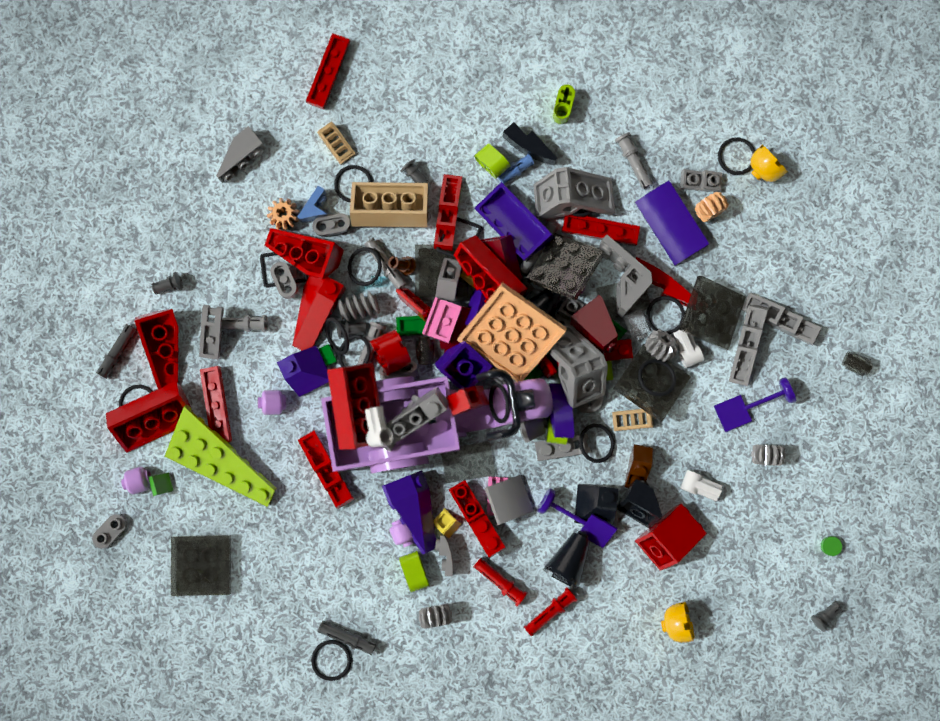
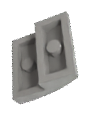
M521 475L484 488L497 525L533 512Z

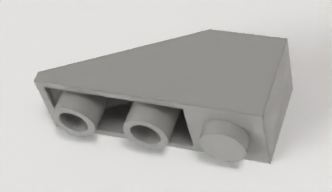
M249 126L236 135L230 144L216 175L221 183L231 180L236 171L246 168L251 159L260 157L264 152V144Z
M436 387L386 424V427L392 431L396 441H399L445 412L448 408L447 399L440 389Z

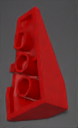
M270 228L264 245L306 275L325 279L339 267L344 253V249L335 242Z
M310 276L303 288L292 346L301 351L314 347L325 328L326 320L331 317L338 304V299H341L346 290L343 284L330 277L320 279Z
M173 309L154 311L135 317L134 322L157 388L160 389L175 381L178 382V324Z

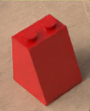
M679 504L663 515L659 521L640 535L635 542L659 570H663L679 563L707 533L702 525L693 518L690 511L682 504Z

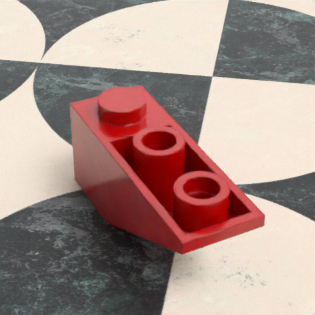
M483 386L468 387L446 396L453 416L489 405Z

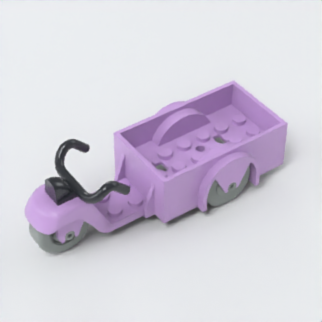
M501 369L478 373L476 375L477 381L501 377L506 382V384H503V387L509 397L510 412L505 423L500 424L493 418L489 405L454 416L448 406L445 412L436 417V423L429 424L427 422L397 441L391 452L383 447L371 446L339 450L332 398H321L333 472L370 466L371 474L429 464L428 456L459 451L458 438L466 437V432L512 424L510 429L487 433V440L491 441L516 435L520 429L521 422L550 416L553 400L549 385L543 379L514 382L511 375ZM411 376L376 381L379 403L383 407L386 424L398 416L403 408L406 409L412 401L411 397L413 395L420 398L436 387L440 389L445 398L459 391L450 390L447 376L417 382ZM496 387L493 393V406L498 418L503 419L506 412L505 398L500 388ZM486 389L484 391L489 401L490 389Z

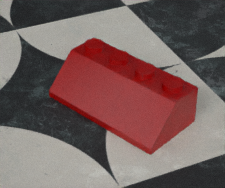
M366 363L328 369L339 450L369 446L366 441L369 428L365 409L380 406L374 364Z
M175 381L107 412V428L124 451L128 453L173 432L184 406L188 405L190 408L191 406L178 382Z

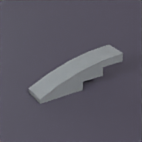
M749 293L741 308L744 312H747L749 304L767 308L765 323L812 346L821 331L820 326L803 320V317L785 310V307L753 293Z
M748 305L729 382L748 386L768 311L767 308Z

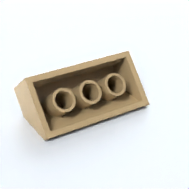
M352 182L350 202L351 225L353 227H427L428 183Z

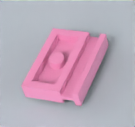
M435 297L422 334L449 344L462 306Z

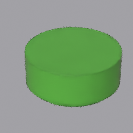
M828 536L822 540L821 550L828 556H836L842 550V543L838 538Z

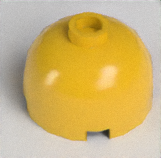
M763 144L752 154L750 165L753 171L751 173L758 181L762 178L766 182H774L788 172Z
M686 602L677 603L667 608L664 613V620L661 621L663 632H667L673 641L679 643L692 642L695 639L693 624L690 621L689 614L686 613L689 612Z

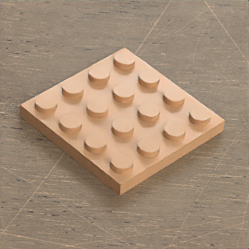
M502 282L459 335L457 341L460 343L463 341L467 342L486 361L498 369L505 370L511 375L512 379L518 382L523 381L562 337L567 328Z

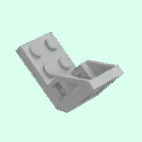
M563 167L553 170L533 184L537 219L545 220L572 215L579 209L610 216L615 213L612 178Z
M606 235L599 245V254L604 259L611 260L619 272H625L616 285V315L622 319L652 284V275L645 266L611 237Z
M568 324L565 326L567 328L566 332L548 353L559 363L558 375L568 404L575 408L605 395L608 365L604 355L572 325Z

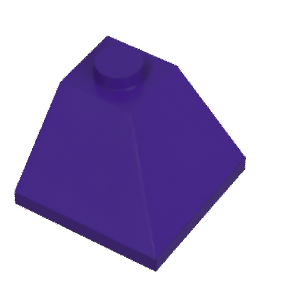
M318 346L294 353L277 362L285 381L299 397L329 383L328 368Z

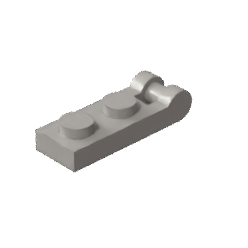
M203 305L199 357L217 360L220 358L224 307L217 306V308H212L210 305ZM209 315L215 316V320H209Z
M587 433L583 438V446L586 453H591L587 443V439H589ZM580 435L568 438L566 445L549 443L547 440L534 442L537 461L582 454L580 448L575 449L574 442L579 441Z

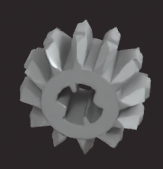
M660 329L650 333L645 343L646 351L651 353V356L656 357L657 360L661 359L663 362L670 361L676 355L679 347L677 340L672 335Z
M760 444L753 446L751 457L754 464L773 466L784 464L786 456L784 447Z
M447 604L419 610V622L424 629L444 626L452 622V612Z

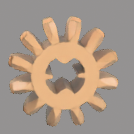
M715 192L701 200L696 205L695 211L702 222H708L723 213L729 204L721 192Z
M283 198L279 199L278 204L276 201H273L274 207H268L271 213L267 214V217L271 219L270 224H276V229L278 230L282 226L284 230H287V225L293 228L294 224L292 221L298 222L299 219L296 216L300 213L296 209V203L291 204L290 199H287L284 203ZM286 211L287 215H283L281 217L280 213H284Z

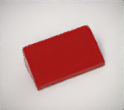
M408 288L396 289L400 300L426 322L431 308Z
M547 354L538 363L546 378L558 372Z

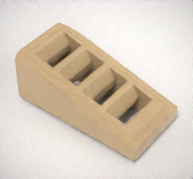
M332 121L317 132L340 165L355 155L351 146ZM336 136H338V139H337V140H335V141H334L333 143H331V144L329 143L332 139H334ZM340 143H343L341 147H339L337 150H334L336 146H338ZM347 148L348 151L339 157L338 154Z
M652 408L612 412L614 431L654 427ZM646 412L647 424L643 423L642 413ZM635 413H638L639 425L635 423ZM627 414H630L631 417L630 426H628ZM619 415L623 416L624 426L621 427L619 422Z

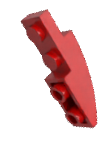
M466 480L450 488L449 492L488 558L506 549Z

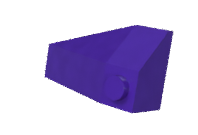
M421 470L383 485L382 488L392 510L396 509L401 517L399 520L402 525H407L412 533L413 541L421 553L426 554L434 550L436 547V536L430 489L423 471Z

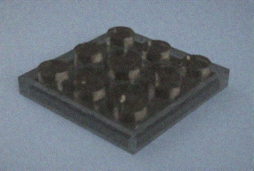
M554 233L553 236L555 238L547 244L526 279L532 284L576 301L605 254L601 249Z
M434 244L415 245V295L423 302H433L435 299L438 277L444 257L455 259L437 252L434 249ZM453 244V250H452V251H450V250H445V251L454 254V253L456 252V250H457L459 244ZM460 277L455 300L445 301L470 302L472 286Z
M697 276L680 331L720 349L729 350L746 297L704 276Z
M643 344L613 389L662 422L691 376L667 360L665 362L673 368L676 375L674 390L668 395L661 397L647 393L639 383L638 371L645 361L656 359V357L651 356V353L646 351L647 348ZM651 363L644 367L642 379L648 389L661 393L671 387L672 375L666 366L660 363Z
M231 535L171 537V596L231 594Z

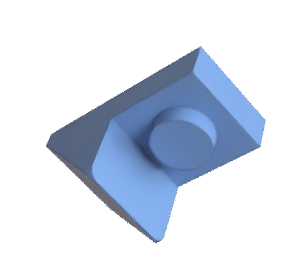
M320 186L315 189L297 216L302 223L327 216V213L318 208L327 199L325 189Z

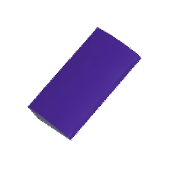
M669 180L635 202L674 266L709 245V242Z
M502 182L474 208L500 236L512 235L515 251L524 261L531 258L555 238Z

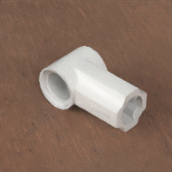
M688 327L672 333L673 338L677 340L679 345V357L685 368L704 361L702 351L695 344Z
M377 406L365 409L369 428L366 435L368 445L371 447L389 446L393 441V434L386 427L383 407Z
M687 470L680 489L717 501L722 491V485L704 479L702 475Z

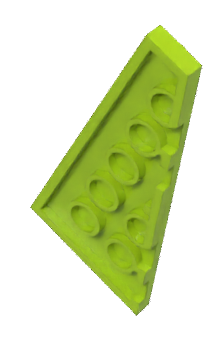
M185 405L164 457L268 507L277 488L260 472H256L249 465L250 463L246 459L241 458L236 453L237 451L216 431L211 430L201 417H197L191 411L192 409Z

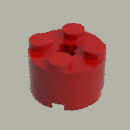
M396 330L370 341L374 352H377L375 358L378 364L382 365L386 375L392 374L411 363L408 351L401 343L402 339Z

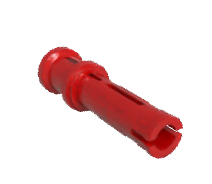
M482 558L473 566V568L501 590L503 596L506 595L514 601L515 606H518L528 594L526 591L523 592L519 589L513 580L509 581Z
M566 587L560 596L552 599L551 605L524 626L525 630L530 636H533L558 613H564L565 609L573 602H577L578 599Z

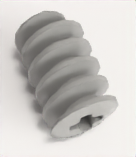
M368 291L366 298L360 293L359 300L355 295H353L352 301L345 297L344 304L338 299L342 320L345 317L349 322L351 315L357 320L358 313L364 318L366 311L372 316L373 309L377 314L380 313L376 294L373 296L370 291Z

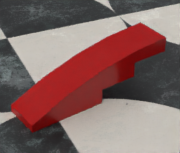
M447 174L443 176L434 249L440 247L442 250H453L462 176ZM443 232H444L445 237H444L443 241L440 242V239H441L442 234H443Z
M638 257L635 258L651 272L652 284L663 289L660 296L673 297L683 306L693 310L699 308L700 304L671 276Z
M313 430L298 439L310 465L319 477L324 489L328 492L335 507L339 509L353 501L354 498L341 474L333 472L331 457L316 432Z

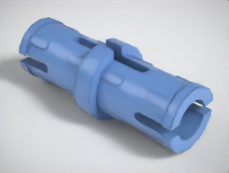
M527 154L516 163L512 162L510 164L511 167L501 174L498 179L505 184L515 176L519 177L521 172L534 165L533 159Z

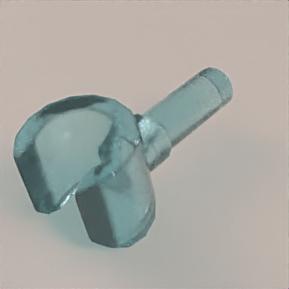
M379 275L378 279L371 285L357 287V291L360 292L367 288L382 286V277Z

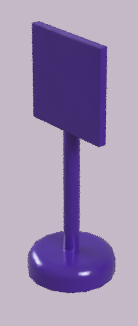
M784 377L779 380L781 391L746 406L741 395L715 405V411L724 431L728 432L751 422L752 419L748 413L749 409L784 395L788 403L796 402V396L787 378Z
M549 488L541 500L537 512L544 514L550 506L583 524L580 531L589 536L588 540L604 548L616 532L617 527L594 514H591L588 520L585 521L555 504L553 500L556 492Z

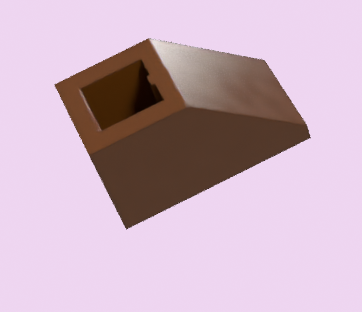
M633 445L624 487L628 488L636 479L647 482L653 463V448Z

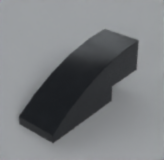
M515 122L503 131L502 137L521 153L529 154L532 159L550 165L557 163L558 158L533 131L526 135Z

